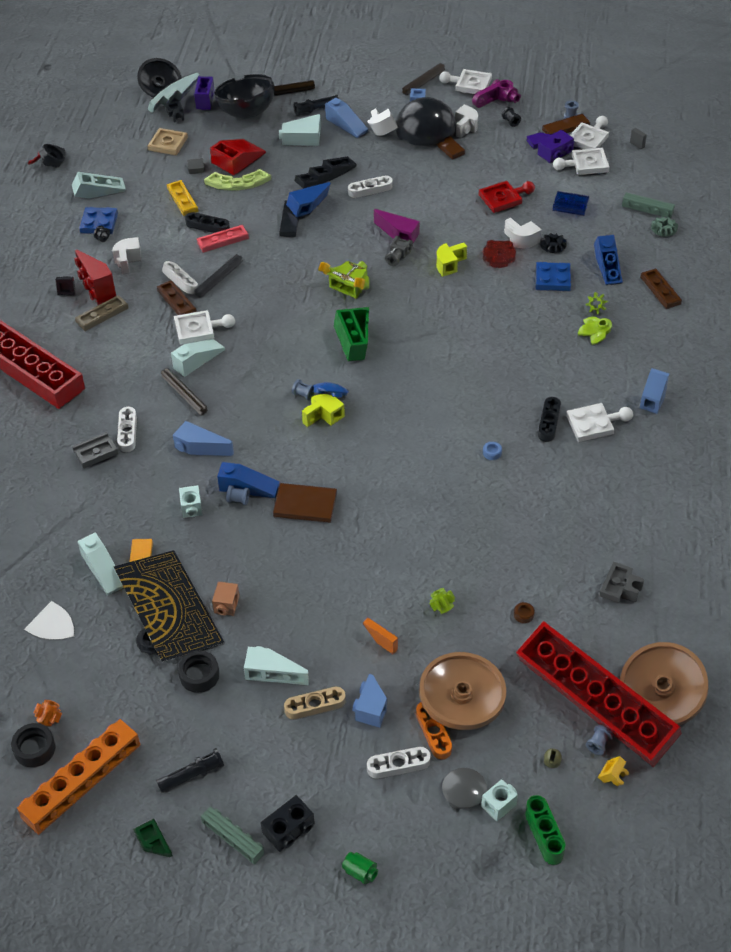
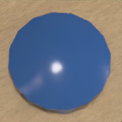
M323 382L313 385L315 393L325 394V392H332L331 395L334 397L347 396V393H349V390L336 383Z

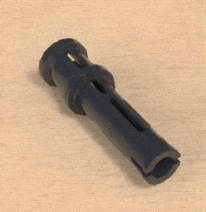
M335 95L313 101L307 99L301 103L294 102V112L296 116L305 112L312 113L315 109L325 108L326 103L334 98L339 99V97Z
M217 748L213 749V752L208 755L196 757L195 762L157 779L156 782L161 793L200 774L205 776L208 771L216 767H224V762Z

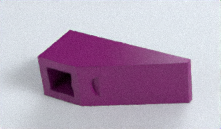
M374 209V223L394 239L395 236H399L400 239L415 242L420 233V221Z

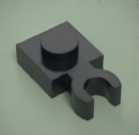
M180 101L165 104L166 111L169 117H173L174 122H177V118H181L184 121V110Z

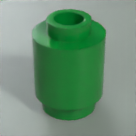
M349 852L342 863V869L345 870L346 874L364 884L373 882L378 875L377 863L358 852Z

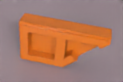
M370 618L363 622V625L377 644L392 654L398 650V637Z

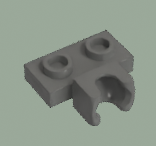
M613 561L599 596L619 603L621 596L623 599L637 602L644 579L633 575V568Z

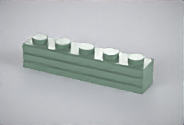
M627 192L622 202L623 207L666 218L670 217V219L675 208V204Z
M209 807L201 815L204 825L254 865L264 855L263 845L260 842L256 843L248 833H243L238 825H233L232 821L228 817H223L218 809Z

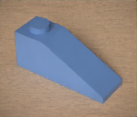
M334 98L325 104L326 119L356 138L368 132V128L345 102Z
M187 421L173 434L175 448L190 455L232 456L234 454L231 440Z

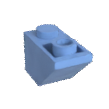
M651 368L641 398V409L658 413L665 399L669 373Z
M369 674L367 680L361 684V695L359 699H355L352 711L355 712V721L380 728L387 711V698L375 677Z

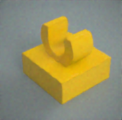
M621 756L607 760L598 778L603 783L612 781L616 786L623 785L624 782L619 778V775L622 777L629 775L627 769L623 768L626 761Z

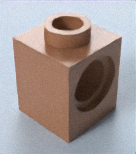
M218 581L212 600L214 613L223 616H234L240 597L238 584Z

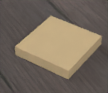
M159 128L148 144V150L177 156L187 140L188 134L186 132Z

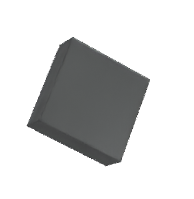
M637 128L632 129L630 143L639 149L645 148L647 134Z
M203 158L187 160L189 174L204 172Z

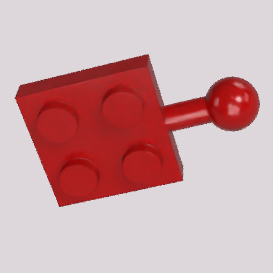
M504 181L479 189L478 195L491 211L496 213L522 204V198L519 194L533 193L535 185L531 181H526L521 187L514 189L508 181Z

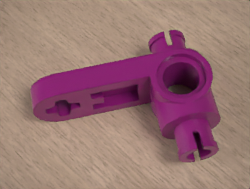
M496 79L491 86L477 92L473 96L472 104L481 108L497 99L516 103V101L519 102L521 95L513 87L512 81Z

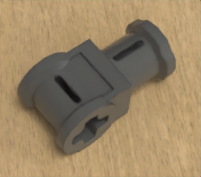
M395 236L391 244V252L385 256V261L391 266L398 265L400 258L404 259L406 255L410 254L413 241L400 239L399 236Z

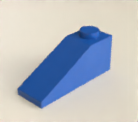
M222 462L217 476L219 491L227 492L228 487L231 485L238 489L249 488L250 495L276 498L280 484L279 481L235 463Z

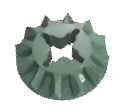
M656 217L652 221L651 229L657 235L671 236L677 232L678 224L675 223V220H670V217Z

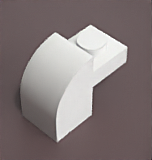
M464 104L455 112L456 137L459 138L468 134L469 131L475 133L478 129V112Z
M376 108L371 111L372 117L367 122L376 135H385L398 128L396 120L389 109L380 114Z
M512 218L505 220L504 233L510 237V245L513 247L525 249L540 243L542 230L532 221L520 226Z
M138 237L123 239L114 245L112 252L115 264L118 265V268L121 267L122 274L129 273L128 262L141 261Z

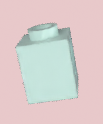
M198 485L179 488L183 518L201 516L202 507Z
M501 779L482 795L481 807L498 822L517 805V791L511 784L507 785ZM502 797L506 800L499 801L496 798Z

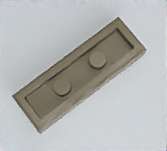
M118 295L75 317V321L84 331H87L127 310L129 307Z

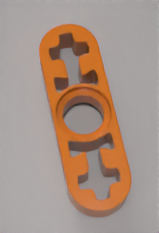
M420 702L416 707V717L432 754L437 759H447L452 753V742L444 725L438 723L430 715V719L427 720L426 713L422 712L425 709ZM437 726L440 731L437 734H432L428 731V728ZM441 739L440 742L442 747H446L445 751H442L441 748H438V740Z

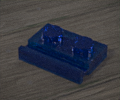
M557 191L552 211L585 216L589 196Z

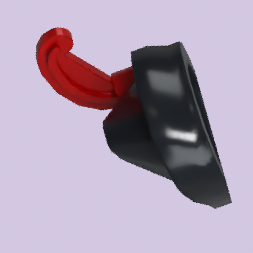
M44 144L39 150L38 156L28 161V165L35 163L42 157L45 166L60 167L65 160V149L52 144Z

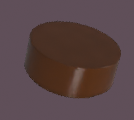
M522 602L515 606L514 618L518 622L529 623L533 620L535 610L531 604Z

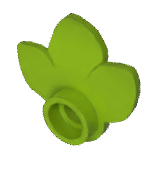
M588 317L583 320L584 325L580 327L578 335L590 336L591 344L595 345L606 338V334L612 329V322L607 318Z

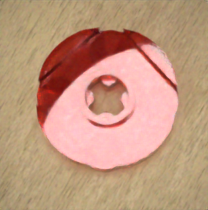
M487 241V245L483 248V260L489 262L490 266L504 268L509 263L515 262L516 249L511 241Z

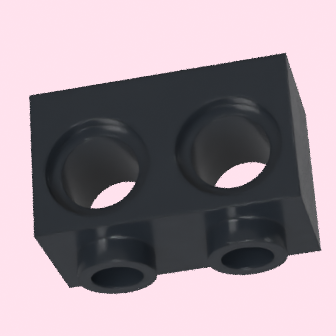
M295 795L260 823L263 835L280 852L282 849L292 846L300 835L308 833L313 828L315 821L314 813ZM296 816H302V817H303L302 819H299V820L293 819V818L296 817ZM278 830H284V831H285V832L282 833V834H277V833H275V832L278 831Z

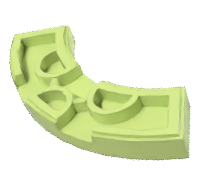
M261 169L243 175L241 178H233L232 176L214 172L204 179V183L222 190H245L270 181L271 175Z

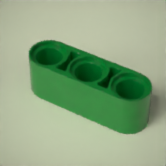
M533 795L527 800L525 813L527 822L543 859L548 864L558 865L564 857L565 841L545 798ZM533 808H538V809H540L541 811L536 812V811H533L532 809H533ZM541 828H547L550 831L544 832L541 830ZM556 848L559 852H552L549 849Z

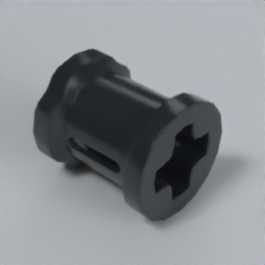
M508 107L504 109L502 118L507 120L511 127L517 126L521 122V116L516 114L513 108Z

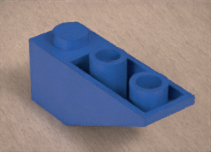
M327 182L289 192L286 205L296 217L310 214L327 197L331 183Z
M614 235L598 236L594 242V249L605 285L623 283Z

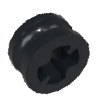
M100 225L95 229V239L105 242L109 238L110 230Z

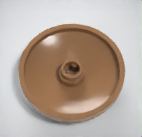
M657 642L640 648L627 660L620 676V680L679 726L692 720L701 711L708 696V677L701 660L686 647L675 643Z
M453 652L434 659L425 668L420 679L419 696L426 712L438 723L453 729L472 730L488 725L501 713L506 699V684L498 668L487 659L472 653Z

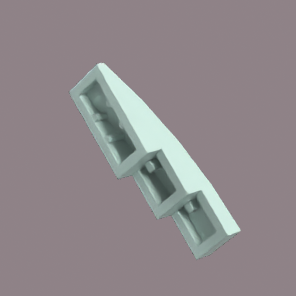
M194 73L166 87L149 102L148 110L153 113L160 104L165 106L166 103H170L174 98L180 101L197 83L200 74Z

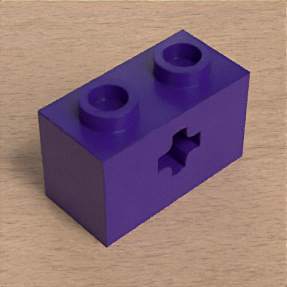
M198 76L194 92L196 109L211 110L215 91L213 77Z
M560 130L538 142L537 155L552 163L556 158H561L572 152L574 138Z

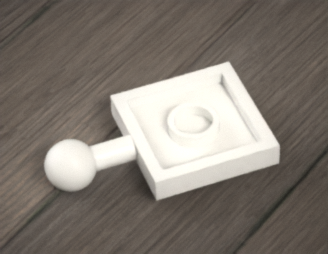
M463 69L460 77L452 76L449 72L444 71L440 74L439 79L444 84L450 81L457 82L456 91L476 94L489 86L492 74Z
M599 116L594 127L581 122L570 134L574 138L573 146L581 149L599 148L609 137V132L600 129L607 126V117Z
M603 148L572 150L571 156L573 160L556 158L553 162V167L556 170L575 166L578 175L609 172V164Z
M208 310L174 316L180 345L214 339L213 327L224 326L225 328H231L235 324V318L230 314L224 315L222 319L211 321Z
M599 403L568 410L566 416L577 441L582 442L614 434L611 421L619 419L624 422L630 421L633 417V411L629 407H623L619 412L607 415L603 404Z

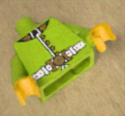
M346 261L334 268L330 267L328 263H320L318 271L329 275L330 288L356 299L362 290L369 289L370 279L367 276V265L365 262L360 261L358 264Z

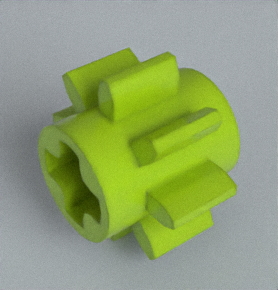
M594 292V297L588 296L590 301L586 305L591 308L589 312L596 310V313L600 314V309L606 310L604 305L608 301H604V294L598 296V293ZM596 298L597 301L601 302V304L598 305V308L597 305H593V302L596 301Z
M440 588L431 594L432 599L429 604L433 611L439 610L442 614L454 607L455 596L451 590L446 592L444 588Z

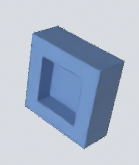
M411 88L410 102L417 98L426 97V89Z

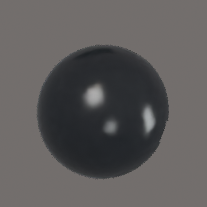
M262 74L244 75L242 79L235 80V78L223 82L215 89L214 93L216 102L225 113L236 118H252L261 114L269 107L274 97L275 88L271 77Z
M432 97L417 98L407 103L399 112L396 120L398 127L396 128L397 136L401 140L409 141V144L427 146L444 142V139L448 136L452 137L456 131V118L452 109L443 101Z

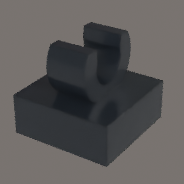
M56 277L57 295H75L74 277Z

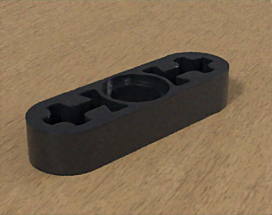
M195 212L185 215L186 226L189 228L211 233L230 229L229 221L223 218Z
M548 397L544 401L538 431L539 439L544 442H550L555 438L561 408V401L556 397ZM551 405H554L553 410H550ZM552 417L554 420L547 421L545 420V418ZM546 428H549L548 434L545 433Z

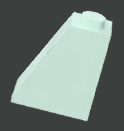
M320 114L282 123V130H279V139H282V145L319 146L321 131Z

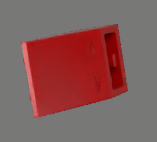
M245 139L220 140L210 147L211 163L232 175L237 174L266 153L265 150Z
M75 250L76 257L74 261L77 268L79 267L77 274L79 279L83 280L85 290H89L91 300H95L97 305H100L116 297L113 276L108 266L79 250Z

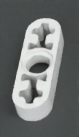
M381 176L351 183L348 185V195L352 198H358L389 191L392 189V178Z
M164 262L162 272L181 290L194 294L198 283L176 263Z
M124 407L119 412L117 442L119 450L125 453L133 451L136 446L137 416L135 409L132 407ZM126 427L132 428L128 432L123 431Z
M415 747L375 755L367 761V773L370 777L379 779L424 770L430 765V752L424 747ZM421 755L424 761H419L417 756ZM400 758L405 761V764L401 767H396L392 762ZM386 761H389V768H388V769H387ZM374 764H378L380 770H376Z

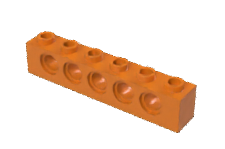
M121 719L108 726L102 735L93 739L87 748L77 753L72 761L65 767L57 770L50 780L42 783L36 792L20 803L17 810L21 819L38 835L41 834L141 745L138 734Z

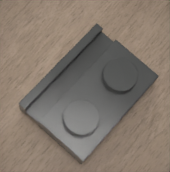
M107 432L72 446L73 452L83 468L118 454V450Z

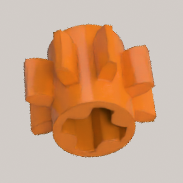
M44 700L42 704L37 703L33 712L35 717H37L36 721L48 727L52 726L54 722L59 723L62 716L59 709L60 705L51 700Z

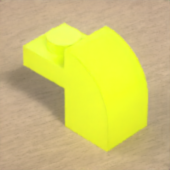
M445 243L437 249L436 267L442 277L456 273L458 271V262L467 259L466 244L461 243L449 247Z
M318 394L311 397V405L302 410V421L307 427L321 418L332 426L345 417L344 403L329 394Z

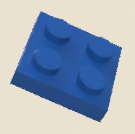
M85 207L79 227L80 233L94 234L95 229L102 225L110 230V234H113L118 215L117 208Z
M536 262V290L570 291V263Z

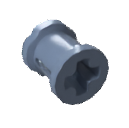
M570 100L565 103L566 113L564 114V119L577 115L578 102Z
M300 379L294 382L292 394L301 395L307 400H311V397L314 396L313 385H307Z
M230 485L227 490L226 500L228 503L234 501L247 505L250 490L249 488L238 489Z
M598 725L594 728L595 733L592 738L586 742V747L592 753L602 755L605 752L607 742L613 738V733L607 727Z

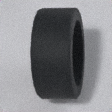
M196 650L186 654L179 662V679L182 686L188 691L194 693L208 691L219 680L220 672L217 660L209 652ZM196 664H206L211 667L210 674L202 679L189 678L186 672L191 666Z
M30 723L22 726L15 732L11 741L15 759L25 767L35 768L44 765L52 758L56 748L52 732L47 726L40 723ZM35 736L46 739V745L39 752L34 754L22 753L21 745L27 739Z

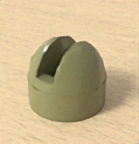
M553 748L548 749L544 754L545 765L549 768L560 766L562 760L560 751ZM552 754L555 755L554 761L550 760Z

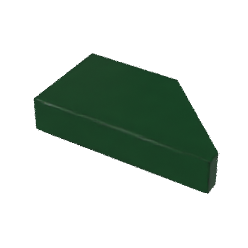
M155 819L133 829L143 851L169 858L173 856Z

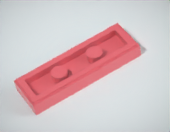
M239 225L197 238V244L204 253L249 239V235L244 226Z

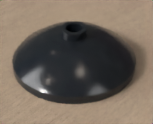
M162 58L146 60L141 64L137 73L140 88L153 98L172 83L182 79L178 68L172 62Z

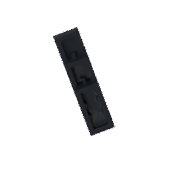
M348 156L323 160L322 166L310 167L308 173L295 175L294 181L303 189L316 186L347 173L355 168L357 164Z

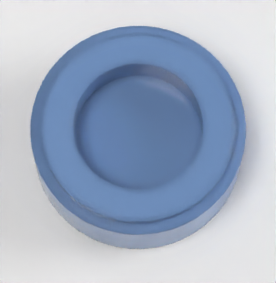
M488 442L483 446V455L489 460H496L502 455V447L497 442Z

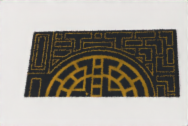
M174 550L114 566L162 662L196 650L200 651L224 643L222 636Z

